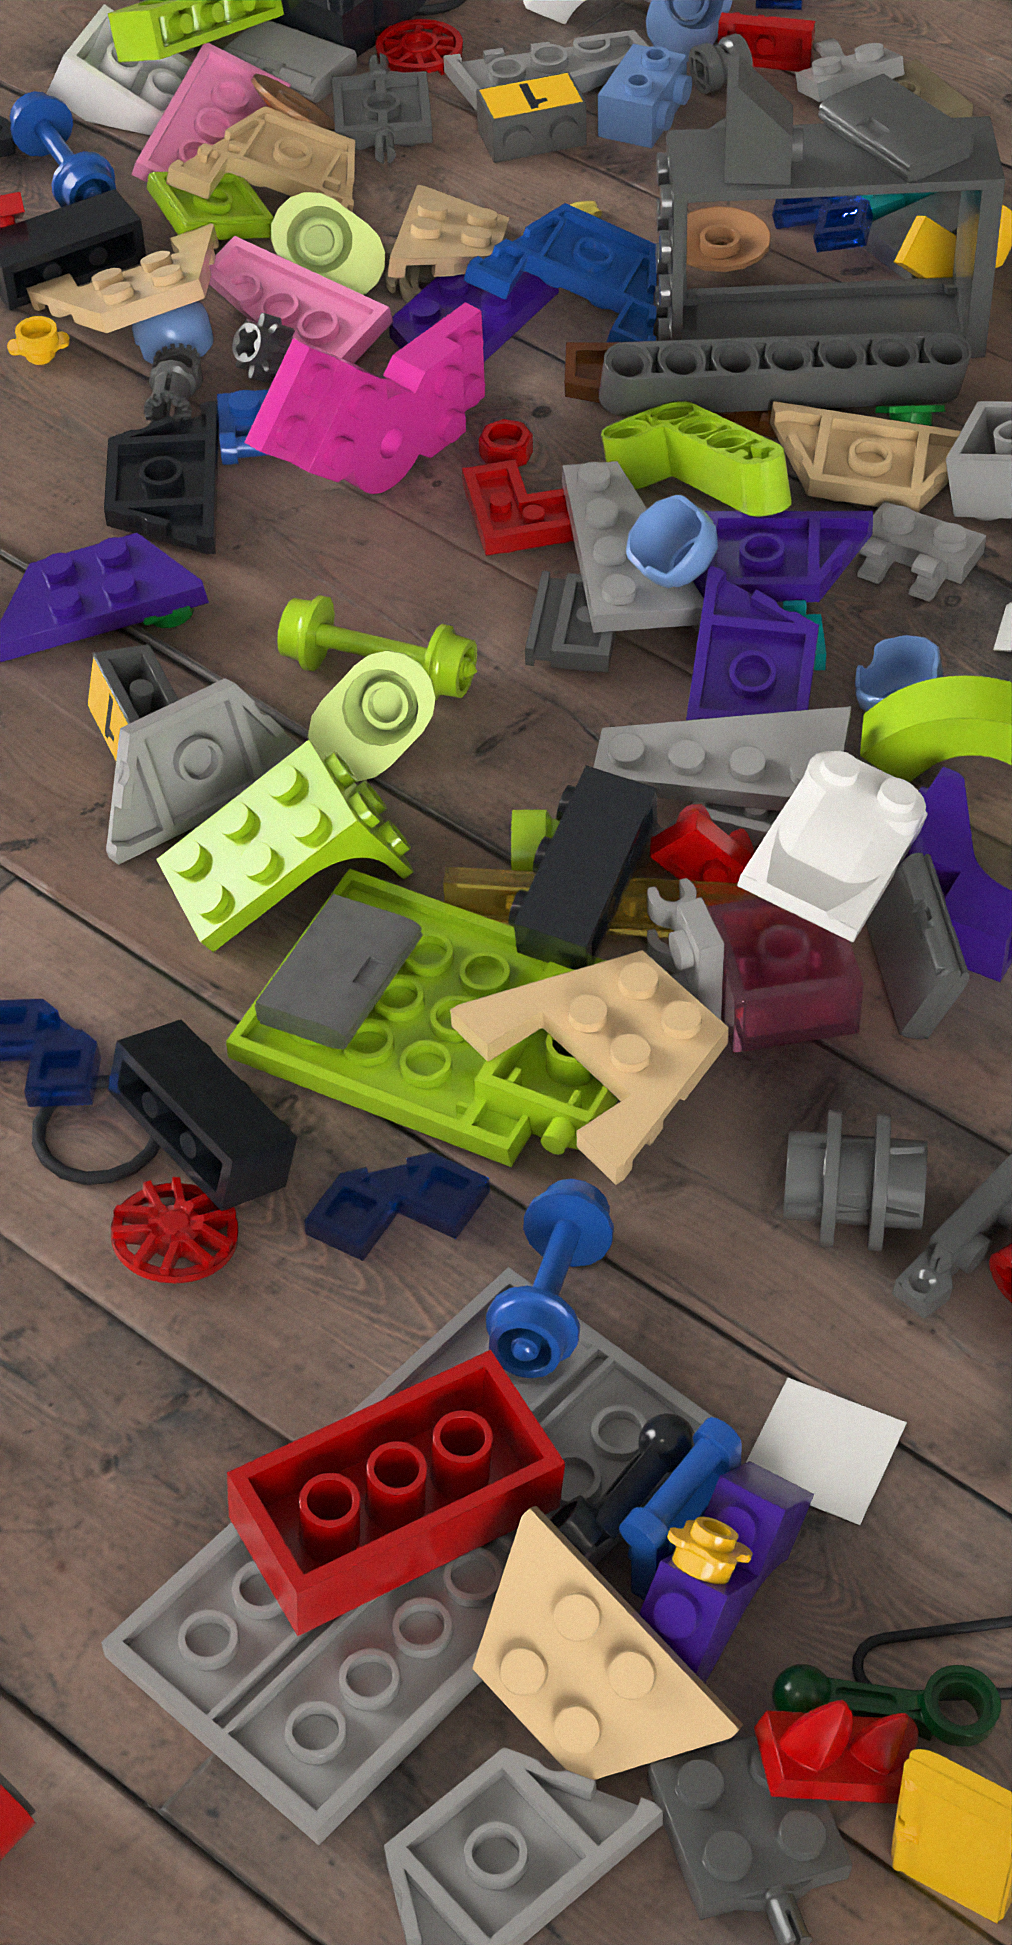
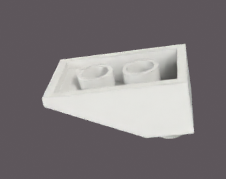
M104 4L63 55L46 94L62 100L70 111L87 122L151 136L193 62L179 53L161 60L118 62L108 13L114 10Z

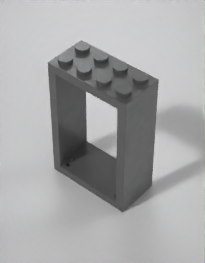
M990 116L952 118L974 133L975 140L971 157L910 183L878 163L876 157L860 146L855 147L827 128L825 124L793 125V128H804L802 162H791L790 185L724 184L726 128L667 130L666 153H657L656 155L657 185L660 186V198H656L657 231L660 232L659 243H656L655 249L656 273L659 275V286H655L656 318H659V341L952 331L962 335L969 342L971 358H985L1005 177ZM961 191L953 278L687 289L688 203Z

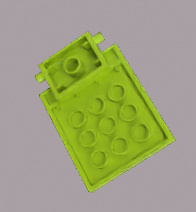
M350 868L226 1040L229 1059L509 1167H512L531 1134L541 1137L542 1146L553 1154H563L567 1147L578 1149L577 1130L615 1106L619 1101L615 1095L542 1028L488 1062L451 1026V1009L459 1004L574 971L573 969L551 961L546 963L517 953L515 930L512 926ZM333 894L409 918L421 926L423 934L345 1049L331 1048L260 1024L255 1010V1004L260 995ZM597 957L594 964L601 963L607 960Z

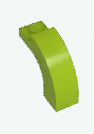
M963 675L933 678L904 687L890 694L864 713L860 756L883 772L907 782H911L933 765L959 756L990 757L1012 766V682L991 677Z

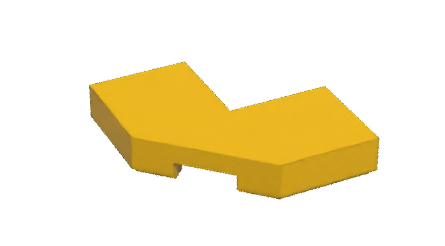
M1003 204L995 268L1003 265L1012 247V210ZM916 216L894 263L919 279L953 278L957 236L927 216Z

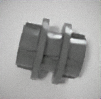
M833 1109L828 1110L826 1133L789 1130L783 1219L820 1222L819 1246L833 1247L835 1223L868 1226L867 1250L874 1251L882 1250L884 1227L921 1230L926 1191L927 1140L891 1138V1114L887 1113L876 1114L874 1137L842 1134V1110Z

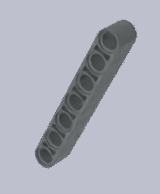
M952 331L623 342L611 346L604 355L599 401L607 411L622 416H633L659 405L677 401L691 402L711 412L772 410L773 401L814 408L942 404L951 402L959 395L971 358V346L962 335Z

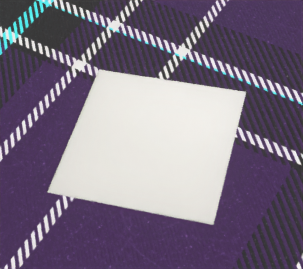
M787 1378L746 1463L751 1461L813 1493L814 1497L810 1506L860 1525L907 1422Z

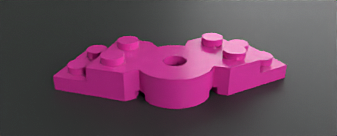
M466 302L393 354L383 374L386 379H382L354 363L293 338L244 443L262 453L291 462L309 473L338 483L341 480H345L366 493L378 494L389 490L408 473L419 454L432 458L450 443L458 440L466 432L465 411L477 405L485 397L482 311Z

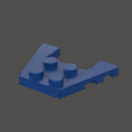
M564 203L526 226L523 235L516 240H503L494 246L491 255L484 259L477 256L467 266L463 281L505 300L522 273L526 271L540 277L544 283L551 287L564 288L588 299L595 307L610 309L619 313L606 342L656 341V336H653V327L656 321V306H654L655 286H657L656 244L569 204Z

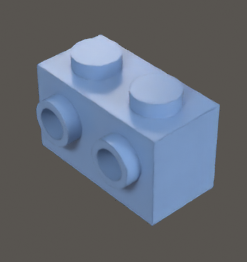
M633 44L598 94V137L652 148L662 132L671 128L674 114L680 105H686L692 89V77L687 75V55L671 52L660 46L647 47Z

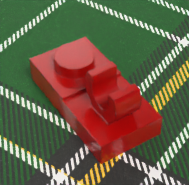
M722 12L718 21V43L723 37L735 33L740 34L749 46L753 67L799 72L812 67L816 21L775 16L765 17L762 14L752 16L743 15L740 12Z

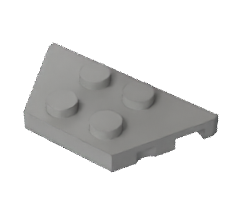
M226 678L121 727L106 846L109 859L119 865L202 824L299 748V746L271 716L262 712L255 705L254 700L236 683Z
M503 1747L384 1845L385 1859L406 1944L523 1945L663 1825V1810L655 1802L641 1798L639 1804L636 1805L596 1790L595 1780L568 1770L560 1772L549 1770L538 1759Z

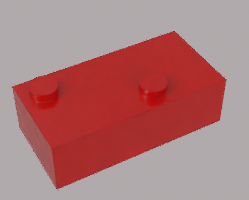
M490 1349L227 1472L229 1518L296 1635L300 1636L517 1529L522 1515L531 1507L537 1506L544 1515L560 1508L565 1462Z

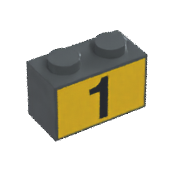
M569 72L476 89L478 132L494 163L587 145L586 102Z
M149 644L93 653L87 706L116 761L121 727L179 700Z

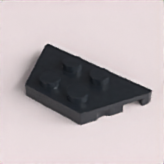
M208 401L200 404L201 415L175 424L173 418L167 416L151 422L145 428L129 430L108 438L104 513L107 526L133 534L138 533L147 538L200 553L216 554L219 439L217 401Z

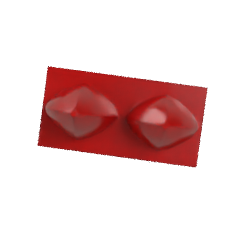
M692 804L685 807L678 815L674 825L651 838L649 856L677 879H689L694 884L697 894L733 923L771 903L737 886L743 870L755 853L748 833L744 829H738L728 835L714 824L709 812L702 804Z
M844 1700L830 1702L808 1713L766 1710L754 1726L771 1797L898 1804L904 1762L909 1759L910 1752L916 1749L919 1734L916 1723L906 1713H896L883 1718L853 1716L852 1711Z

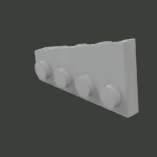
M635 30L574 38L573 47L566 48L550 44L548 41L531 44V52L505 56L503 48L483 50L484 59L462 62L460 54L444 56V73L477 111L476 89L564 72L570 73L580 93L589 92L596 87L605 85L633 44L649 46Z
M618 461L563 465L562 485L593 633L700 625L704 598L693 581L679 588L673 586L668 589L659 586L646 578L628 559L626 546L629 532L639 516L647 508Z
M851 706L602 728L593 768L657 788L658 798L782 811L803 779L808 763L814 755L825 751L846 752L851 722Z

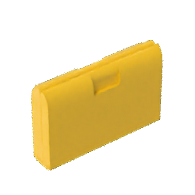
M924 1749L912 1750L909 1759L904 1762L891 1846L893 1869L902 1871L914 1880L997 1924L999 1920L1004 1918L1012 1902V1792L937 1753Z

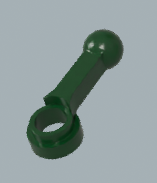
M796 1664L784 1669L778 1675L772 1689V1700L776 1711L808 1713L830 1702L844 1700L852 1711L853 1716L883 1718L896 1713H906L916 1723L919 1737L930 1741L934 1735L937 1739L948 1745L960 1747L973 1746L984 1741L993 1731L1001 1712V1699L994 1683L981 1671L965 1665H950L939 1669L929 1678L924 1690L916 1691L828 1678L824 1672L815 1666ZM951 1696L962 1698L973 1706L977 1713L978 1721L970 1725L955 1724L942 1714L938 1701Z

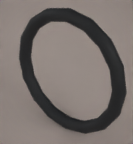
M110 1075L87 1076L62 1086L43 1102L33 1121L32 1146L41 1164L60 1179L83 1185L113 1183L136 1174L156 1157L160 1149V1145L150 1137L145 1148L129 1162L109 1170L83 1171L71 1168L52 1156L45 1142L46 1125L54 1110L72 1096L90 1089L108 1088Z

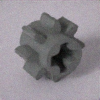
M261 313L258 322L245 319L244 324L239 327L233 338L232 348L237 359L235 366L248 370L249 378L269 383L271 375L277 374L292 342V336L295 332L294 328L282 325L281 318L266 313Z

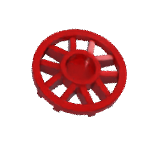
M413 19L396 23L382 31L376 40V55L379 59V64L380 53L388 57V68H390V71L403 73L421 71L431 73L438 71L442 76L445 74L444 56L460 54L462 57L463 38L460 32L447 23L431 19Z
M172 1177V1183L153 1185L151 1180L143 1182L142 1190L134 1193L121 1205H116L114 1208L111 1223L112 1247L120 1262L130 1271L143 1278L174 1284L200 1280L220 1270L233 1256L238 1244L239 1231L236 1210L232 1207L221 1211L198 1186L181 1183L180 1177ZM173 1197L174 1205L165 1206L160 1198ZM227 1226V1237L217 1230ZM126 1244L141 1245V1247L134 1255L128 1250ZM200 1245L212 1249L218 1253L214 1256H211ZM156 1253L164 1257L161 1267L148 1263ZM182 1257L195 1264L186 1268H174L178 1259Z

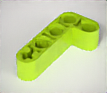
M677 401L662 404L615 422L602 430L601 437L606 462L618 461L634 489L643 488L673 476L750 516H768L780 513L792 503L784 447L694 403Z

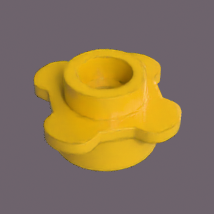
M34 316L22 320L16 326V339L10 340L7 348L8 352L13 356L22 355L35 365H43L49 363L59 349L68 347L70 340L67 333L57 331L56 323L52 319L44 316Z
M697 1517L695 1520H687L684 1528L672 1527L667 1535L668 1540L676 1545L672 1556L673 1563L688 1575L712 1584L728 1583L737 1562L748 1563L753 1555L747 1546L737 1542L738 1533L733 1528L709 1517Z

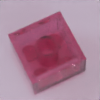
M763 898L706 906L724 942L721 1014L724 1024L729 1027L728 1038L733 1053L859 1033L864 982L849 940Z

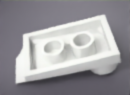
M825 751L817 753L810 759L803 779L743 870L737 886L854 942L922 829L927 817L924 798L906 780L887 774L856 759L847 752Z

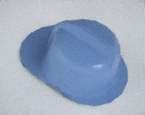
M652 0L646 16L647 35L653 46H660L671 52L686 54L687 62H689V52L692 47L706 42L714 44L718 36L720 15L722 12L729 13L733 0Z

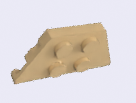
M417 185L390 255L388 277L404 278L407 265H432L431 273L434 277L465 274L467 266L472 259L477 256L482 259L492 254L494 246L507 238L509 217L429 187Z
M773 401L770 424L781 446L784 447V451L808 496L880 507L886 501L908 507L916 512H919L949 483L946 458L961 432L959 430Z
M537 1506L529 1508L522 1515L472 1669L566 1770L595 1780L732 1738L742 1728V1722Z

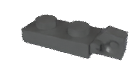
M1012 1154L930 1237L928 1247L895 1280L892 1294L919 1313V1316L925 1319L949 1301L953 1289L952 1276L959 1269L969 1274L982 1262L992 1246L990 1237L1001 1226L1009 1231L1012 1230Z

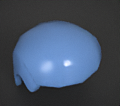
M199 301L132 324L135 343L140 347L145 361L153 364L156 352L158 350L163 352L162 347L164 346L170 349V344H175L176 348L179 347V343H183L184 348H187L189 344L192 346V350L196 348L197 353L202 357L211 348L214 341L208 313Z
M674 495L659 500L639 516L630 530L626 546L627 557L646 578L655 584L668 589L673 586L679 588L694 581L710 566L718 550L716 525L713 524L712 519L704 510L696 506L685 496Z
M910 635L889 638L877 643L874 647V656L871 664L865 669L863 665H858L856 668L855 694L859 707L864 711H868L878 702L904 687L921 681L944 677L939 646L926 637Z

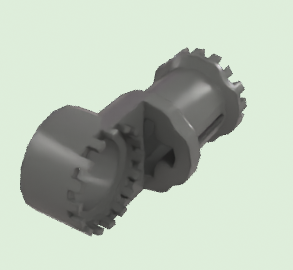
M179 343V347L175 348V344H170V349L164 346L162 347L163 352L160 350L156 352L149 380L152 396L145 401L144 405L146 421L151 420V423L169 416L171 402L175 406L174 416H172L175 424L191 419L192 407L189 398L203 383L200 355L197 353L196 348L192 350L191 345L188 344L187 348H184V344Z

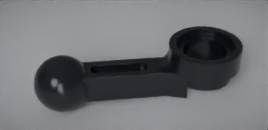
M664 1413L652 1417L644 1424L640 1431L638 1439L639 1451L596 1504L589 1503L582 1495H579L565 1504L550 1521L583 1556L593 1545L597 1548L609 1538L615 1540L620 1532V1524L632 1509L639 1507L666 1473L673 1472L693 1448L692 1437L695 1433L694 1429L688 1421L675 1414Z

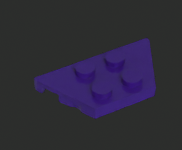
M523 272L505 300L463 281L465 274L436 277L392 317L393 322L389 326V336L399 349H402L466 302L482 311L483 356L485 362L559 293V288L551 287L544 283L540 277Z
M705 511L712 519L713 524L716 525L718 550L710 566L718 567L725 571L726 580L753 594L757 589L776 600V602L791 600L820 602L873 534V511H782L768 516H750L740 511ZM708 569L693 581L703 598Z
M138 533L120 538H108L99 544L67 553H55L45 559L29 563L0 620V662L144 622V618L151 616L162 617L173 613V610L186 606L193 608L207 604L209 601L203 582Z
M709 566L686 721L809 710L819 625L797 612L783 610L779 607L776 600L757 589L753 594L726 580L725 571L718 567Z

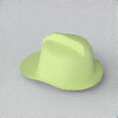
M303 192L292 196L278 208L271 223V241L276 255L362 295L367 294L378 284L385 269V250L379 235L366 222L335 199L316 192Z
M392 651L370 654L354 665L320 702L311 716L308 738L327 757L333 752L338 753L355 774L356 782L375 778L391 767L423 733L433 717L436 696L432 680L422 665L406 654Z

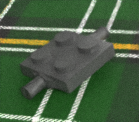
M375 53L370 56L368 61L370 72L357 76L332 77L335 133L354 139L355 150H364L375 146V158L378 162L384 164V152H387V163H391L395 159L394 145L411 147L419 143H433L427 71L406 73L389 71L388 57L380 53V64H377V55Z
M756 1735L751 1737H732L697 1748L691 1753L649 1763L646 1779L655 1803L663 1810V1824L699 1919L703 1920L735 1910L766 1911L779 1945H810L813 1938L807 1930L796 1901L813 1888L848 1879L853 1865L827 1801L771 1797Z

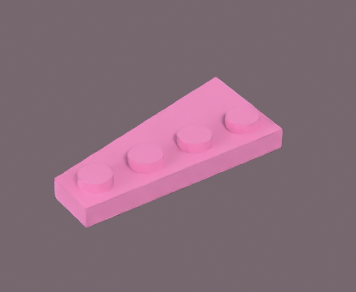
M210 43L203 44L136 160L132 175L148 182L149 173L168 172L169 166L178 159L184 163L197 155L199 146L204 143L214 145L224 138L226 129L263 106L269 107L259 96L251 82L252 77L256 73L277 80L289 88L291 84Z
M234 236L216 254L215 263L209 265L211 272L209 285L249 320L258 322L261 313L281 318L282 325L294 328L295 332L292 336L294 339L351 363H355L393 322L388 306L237 236Z

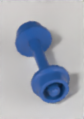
M37 91L24 94L16 100L9 116L12 140L20 151L29 156L42 157L51 154L59 167L53 175L51 187L53 197L61 208L116 189L114 169L104 156L96 152L87 151L74 154L67 145L66 141L71 136L73 128V118L71 111L62 100Z
M576 1179L559 1180L532 1200L524 1214L523 1230L529 1244L543 1257L533 1286L513 1287L498 1294L486 1313V1329L490 1336L489 1350L491 1349L503 1369L515 1376L530 1379L544 1377L553 1372L559 1362L570 1357L578 1345L580 1323L575 1311L559 1294L569 1266L591 1265L603 1258L612 1245L614 1225L610 1218V1206L605 1195L597 1187L586 1181Z

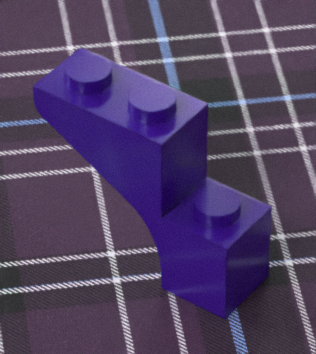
M942 767L929 788L922 786L918 790L924 798L927 817L904 860L914 853H922L923 856L926 854L931 855L967 969L1001 982L1012 963V890L992 879L978 864L973 849L965 780L960 773Z
M751 1461L719 1477L704 1517L721 1521L738 1533L737 1542L747 1546L753 1553L750 1562H737L728 1583L712 1584L683 1572L673 1563L672 1554L660 1561L639 1613L704 1683H706L744 1611L759 1587L775 1568L788 1560L814 1497V1494Z

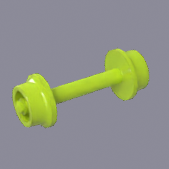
M318 595L312 601L293 598L285 607L280 620L277 637L278 651L282 656L299 661L303 670L314 672L318 669L326 657L329 648L364 657L383 651L403 653L419 662L430 676L436 696L435 701L441 695L462 698L467 693L474 674L478 672L476 669L477 644L475 640L457 635L451 625H439L433 633L427 648L334 626V604L330 597Z

